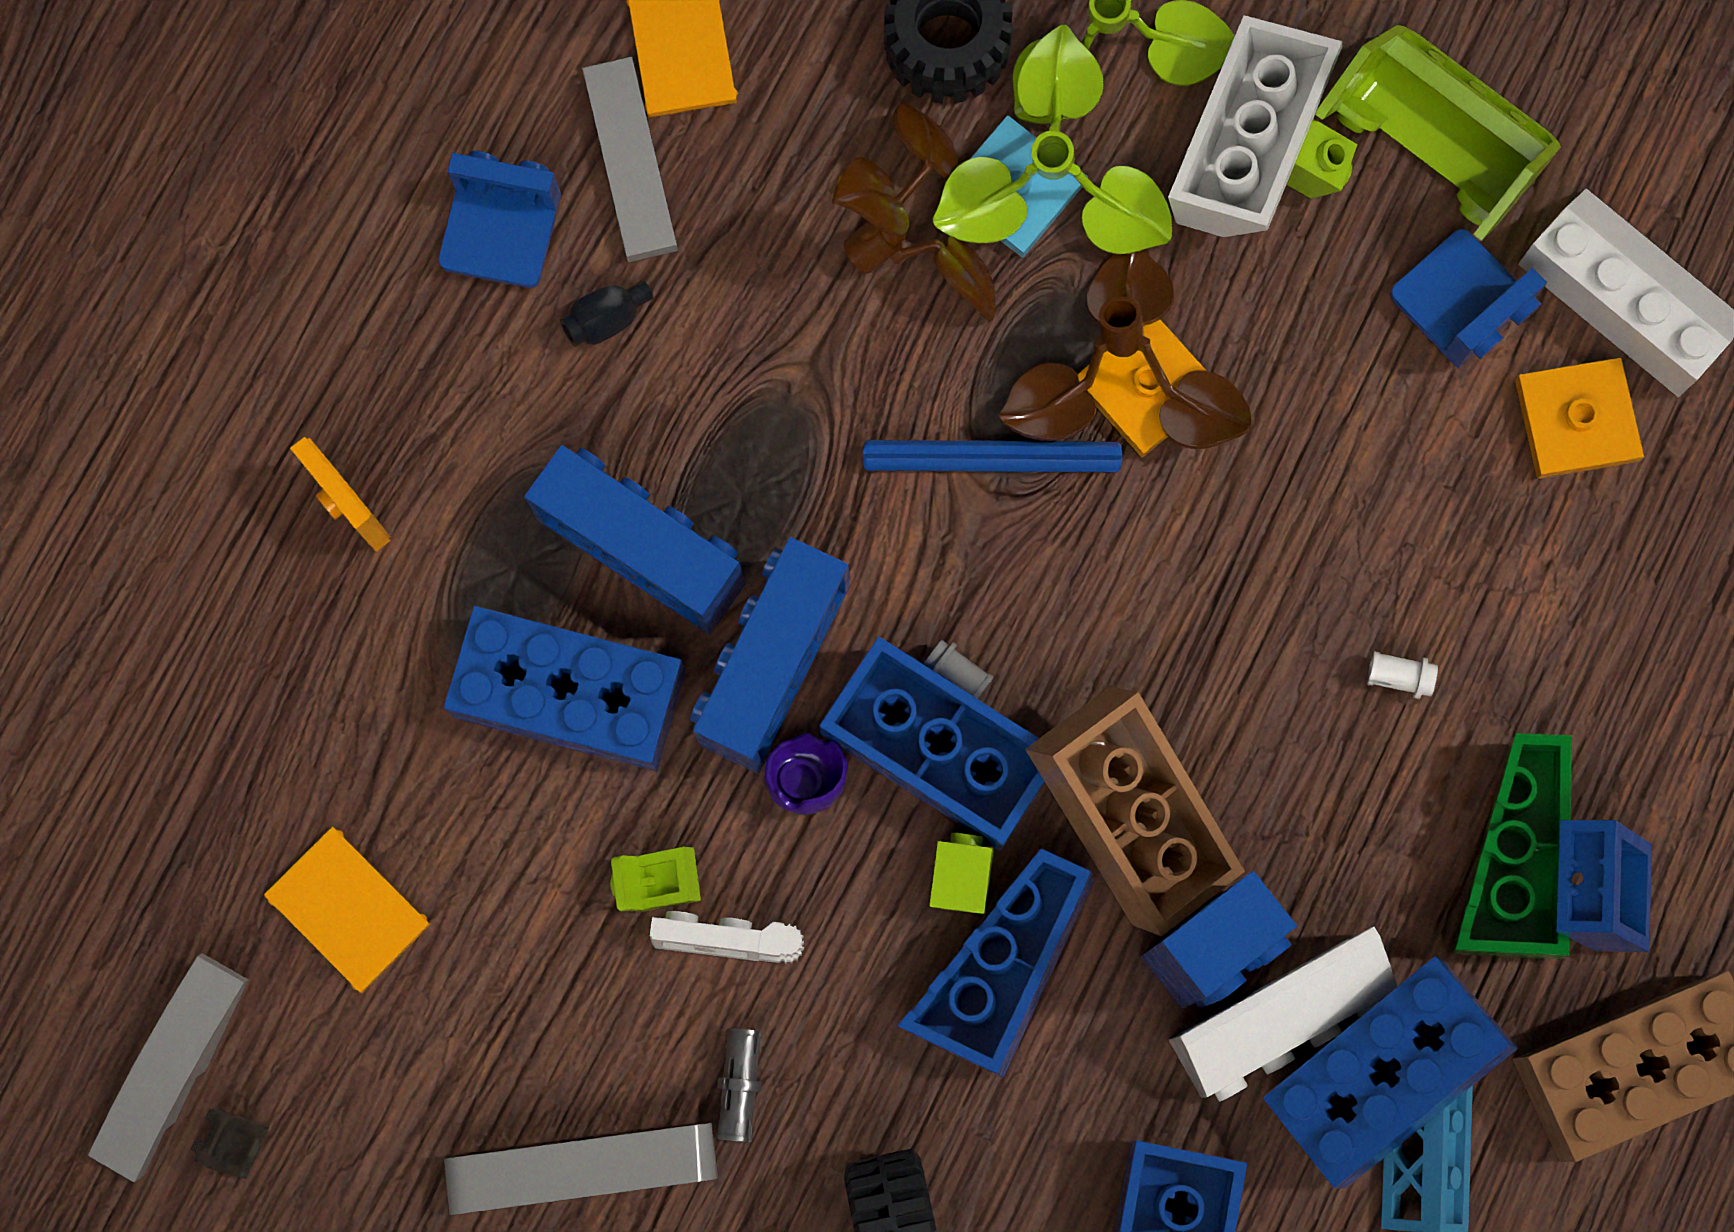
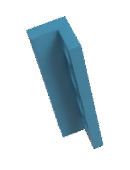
M1431 1026L1427 1027V1042L1423 1045V1048L1429 1046L1439 1050L1444 1045V1042L1439 1038V1036L1445 1033L1443 1027L1438 1029ZM1387 1062V1083L1394 1086L1400 1081V1078L1395 1074V1072L1401 1069L1399 1062L1395 1064ZM1473 1086L1416 1131L1423 1139V1155L1413 1165L1410 1164L1402 1153L1403 1143L1384 1157L1381 1229L1409 1232H1468ZM1411 1184L1421 1196V1221L1400 1219L1401 1194Z

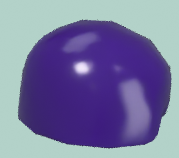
M803 733L792 740L788 739L779 743L766 759L764 784L773 801L779 807L795 814L810 815L827 810L842 794L848 762L840 745L835 740L827 742L814 737L810 733Z

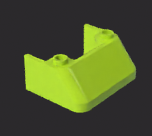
M1401 25L1394 26L1361 47L1315 113V115L1323 120L1337 111L1339 112L1337 114L1338 120L1356 133H1362L1364 129L1373 132L1379 128L1460 188L1457 193V198L1462 204L1459 210L1468 220L1479 225V228L1473 235L1481 241L1502 221L1561 148L1558 140L1544 127L1421 35Z

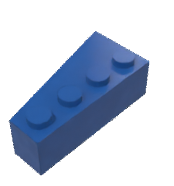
M1040 849L997 902L995 909L981 926L974 930L963 944L964 947L943 972L941 971L928 987L926 994L914 1009L907 1013L898 1024V1027L1004 1078L1094 883L1092 872Z

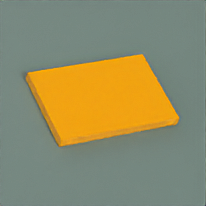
M626 0L627 5L630 7L645 97L644 109L648 114V118L737 103L736 97L738 92L734 88L719 0Z
M333 826L264 894L268 899V903L275 906L351 983V987L360 993H363L431 925L427 921L426 915L420 914L344 838L343 832Z

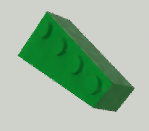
M1515 733L1509 742L1451 954L1558 960L1569 956V938L1556 931L1560 820H1571L1572 735Z

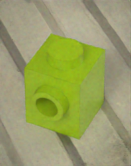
M1313 118L1286 185L1311 199L1342 191L1343 186L1348 182L1352 173L1351 162L1357 144Z
M951 833L950 843L938 841L930 907L986 915L994 850L993 848L982 847V836Z

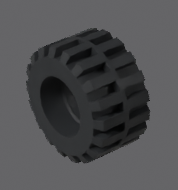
M890 0V5L886 4L884 13V43L890 70L896 69V79L903 87L911 82L912 94L921 99L925 92L932 94V102L943 104V96H953L954 103L965 102V93L970 91L976 98L985 93V82L994 85L1000 78L1001 68H1005L1007 65L1013 28L1011 3H1006V0ZM955 16L967 21L975 29L977 35L969 43L961 47L945 49L927 42L921 36L919 30L933 18Z
M913 1148L852 1161L846 1164L844 1181L855 1232H937L921 1158Z

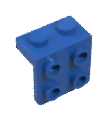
M470 151L468 155L452 153L447 172L456 191L439 255V263L442 269L450 273L525 288L536 287L541 280L561 198V192L554 172H549L546 166L532 161H520L519 165L499 162L497 157L481 151Z
M1459 229L1397 282L1390 292V298L1432 343L1459 368L1472 355L1475 354L1481 360L1493 350L1504 338L1499 331L1509 322L1513 321L1519 326L1541 305L1536 297L1547 282L1533 267L1517 281L1467 230Z

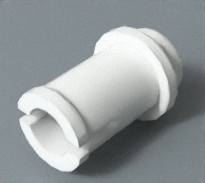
M1374 651L1369 665L1367 685L1373 686L1374 684L1413 692V698L1420 699L1421 695L1432 696L1438 665L1429 664L1428 658L1422 657L1420 662Z

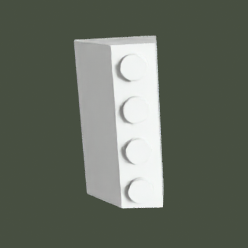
M1243 16L1168 196L1177 224L1221 237L1268 230L1342 49V41Z
M1585 189L1560 213L1532 244L1518 264L1527 272L1533 267L1547 282L1545 287L1678 398L1700 378L1734 338V309L1588 189Z
M1375 927L1357 933L1169 1039L1200 1097H1209L1215 1093L1219 1102L1229 1098L1248 1086L1243 1078L1247 1074L1260 1067H1263L1267 1075L1295 1060L1291 1050L1307 1040H1310L1313 1047L1316 1048L1343 1032L1338 1024L1339 1022L1355 1013L1360 1018L1398 986L1380 935Z

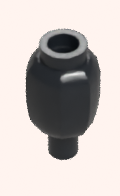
M645 281L627 290L620 286H607L578 299L569 307L568 315L560 319L562 329L574 347L581 343L588 345L600 344L629 326L635 318L636 308L652 300L653 294Z

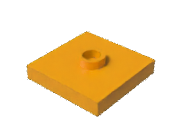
M1161 319L1152 324L1143 325L1144 336L1150 339L1151 348L1174 388L1178 390L1180 381L1187 373L1196 370L1206 371ZM1138 350L1132 356L1124 358L1117 357L1108 351L1104 352L1094 383L1085 392L1092 397L1095 406L1143 458L1167 438L1161 427L1160 410L1164 403L1171 398L1163 392L1141 351ZM1089 365L1077 374L1079 382L1085 378Z
M1621 358L1520 374L1515 379L1537 479L1640 462L1644 458Z
M303 437L290 447L323 488L315 496L335 520L344 514L352 526L376 552L391 541L389 539L391 536L310 438Z

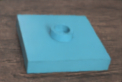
M1007 115L972 158L988 157L1002 162L1009 169L1012 182H1014L1025 171V167L1033 162L1031 148L1037 137ZM1038 173L1035 174L1023 188L1016 191L1026 202L1028 209L1027 218L1018 231L1010 237L1001 240V242L1024 258L1081 190V184L1070 174L1057 180H1049Z

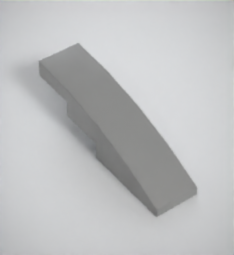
M203 953L197 956L136 1059L88 1154L89 1157L134 1183L145 1175L165 1130L176 1122L196 1077L206 1071L248 982L247 978Z

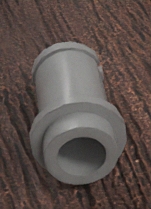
M941 640L923 665L978 699L993 679V676L987 674L956 651V643L953 642L951 645H948Z

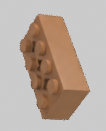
M1109 686L1025 749L1133 926L1163 936L1245 872L1139 692Z
M1729 971L1700 978L1513 1058L1560 1162H1578L1734 1094V980ZM1692 1037H1697L1700 1042L1699 1054H1690L1688 1051L1687 1043L1694 1041ZM1641 1057L1648 1058L1650 1061V1075H1639L1636 1064L1643 1063ZM1589 1076L1600 1081L1602 1091L1599 1092L1600 1097H1589L1587 1095L1586 1086L1593 1084Z

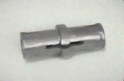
M727 1028L723 1078H718L717 1089H722L721 1112L717 1139L752 1142L756 1092L761 1093L762 1083L757 1081L762 1031Z

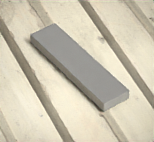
M632 57L582 68L628 262L678 251Z

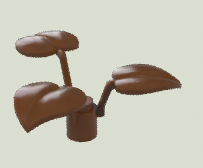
M902 103L894 111V126L897 134L909 151L922 159L921 167L901 192L895 196V189L890 178L871 160L865 157H857L846 165L838 178L832 203L858 213L869 222L844 241L845 252L853 265L864 273H871L889 258L895 264H899L907 257L925 252H934V262L946 281L990 323L993 321L996 311L994 284L984 261L971 247L963 241L950 236L944 241V244L935 239L902 248V241L906 239V232L909 228V218L902 204L927 177L932 167L945 178H949L951 173L958 167L957 152L946 132L933 119L917 110L911 104Z
M1144 250L1131 254H1113L1098 271L1088 289V311L1093 320L1100 324L1101 337L1094 341V352L1085 378L1079 382L1077 373L1072 368L1063 364L1044 363L1037 365L1025 372L1012 387L1005 406L999 413L1000 420L1005 426L1028 438L1056 441L1074 436L1086 428L1095 416V402L1085 391L1090 389L1094 383L1104 352L1108 351L1117 357L1124 358L1132 356L1139 350L1143 353L1163 392L1171 398L1164 403L1160 410L1161 427L1171 441L1185 448L1206 449L1243 436L1252 426L1251 412L1246 400L1239 390L1224 377L1213 372L1196 370L1187 373L1182 378L1178 390L1170 384L1151 348L1150 339L1144 336L1143 325L1157 322L1170 310L1174 301V289L1166 271Z

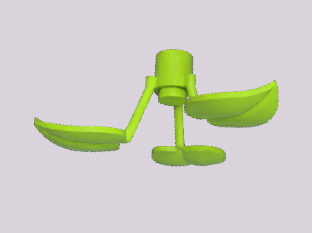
M1089 0L1088 19L1090 25L1081 42L1087 49H1089L1098 32L1114 34L1123 29L1127 22L1132 23L1143 36L1153 39L1148 50V61L1152 70L1160 79L1176 86L1195 85L1219 71L1224 64L1235 37L1222 19L1208 8L1193 1L1175 0L1163 4L1156 13L1154 30L1149 28L1139 17L1138 11L1130 10L1131 0ZM1039 39L1029 44L1016 61L1013 73L1014 113L1020 120L1026 122L1051 124L1052 115L1045 118H1034L1025 113L1017 94L1019 73L1026 58L1041 40ZM1061 115V121L1069 119Z
M1067 25L1058 26L1037 43L1026 58L1018 77L1017 94L1025 113L1034 118H1045L1052 115L1049 131L1040 134L1033 142L1031 148L1033 162L1025 167V171L1014 182H1012L1010 171L1006 165L993 158H971L959 165L948 178L939 206L933 217L935 227L943 233L969 243H994L1010 237L1021 228L1028 214L1026 202L1016 191L1023 188L1038 173L1049 180L1061 179L1070 174L1088 193L1094 196L1083 209L1082 222L1087 237L1099 249L1112 254H1131L1165 245L1171 240L1172 219L1168 204L1159 187L1147 174L1129 166H1116L1107 171L1099 188L1089 180L1078 165L1074 164L1075 157L1072 141L1067 135L1060 132L1061 115L1069 119H1079L1089 114L1098 104L1103 93V75L1095 57L1077 39Z

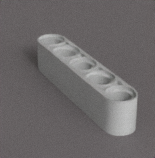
M712 1123L444 1159L449 1215L718 1179Z

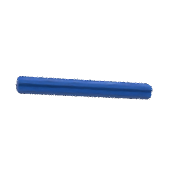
M867 440L863 445V466L868 471L1118 472L1122 466V447L1118 442Z

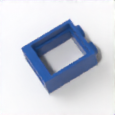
M1560 820L1556 932L1594 951L1649 952L1652 844L1616 820ZM1576 873L1583 875V881L1579 885L1572 883V877Z

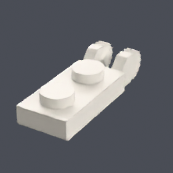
M667 911L665 919L652 917L650 939L652 945L657 949L775 963L784 961L785 964L787 962L792 963L794 960L798 961V957L802 956L801 951L804 950V947H802L804 945V941H802L803 935L800 934L801 930H797L796 926L792 927L790 924L784 926V923L772 922L761 931L751 929L752 923L750 921L737 918H720L719 925L697 923V915L680 911Z

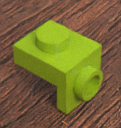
M679 847L640 856L622 855L611 859L612 875L610 885L619 911L646 912L701 901L694 847Z

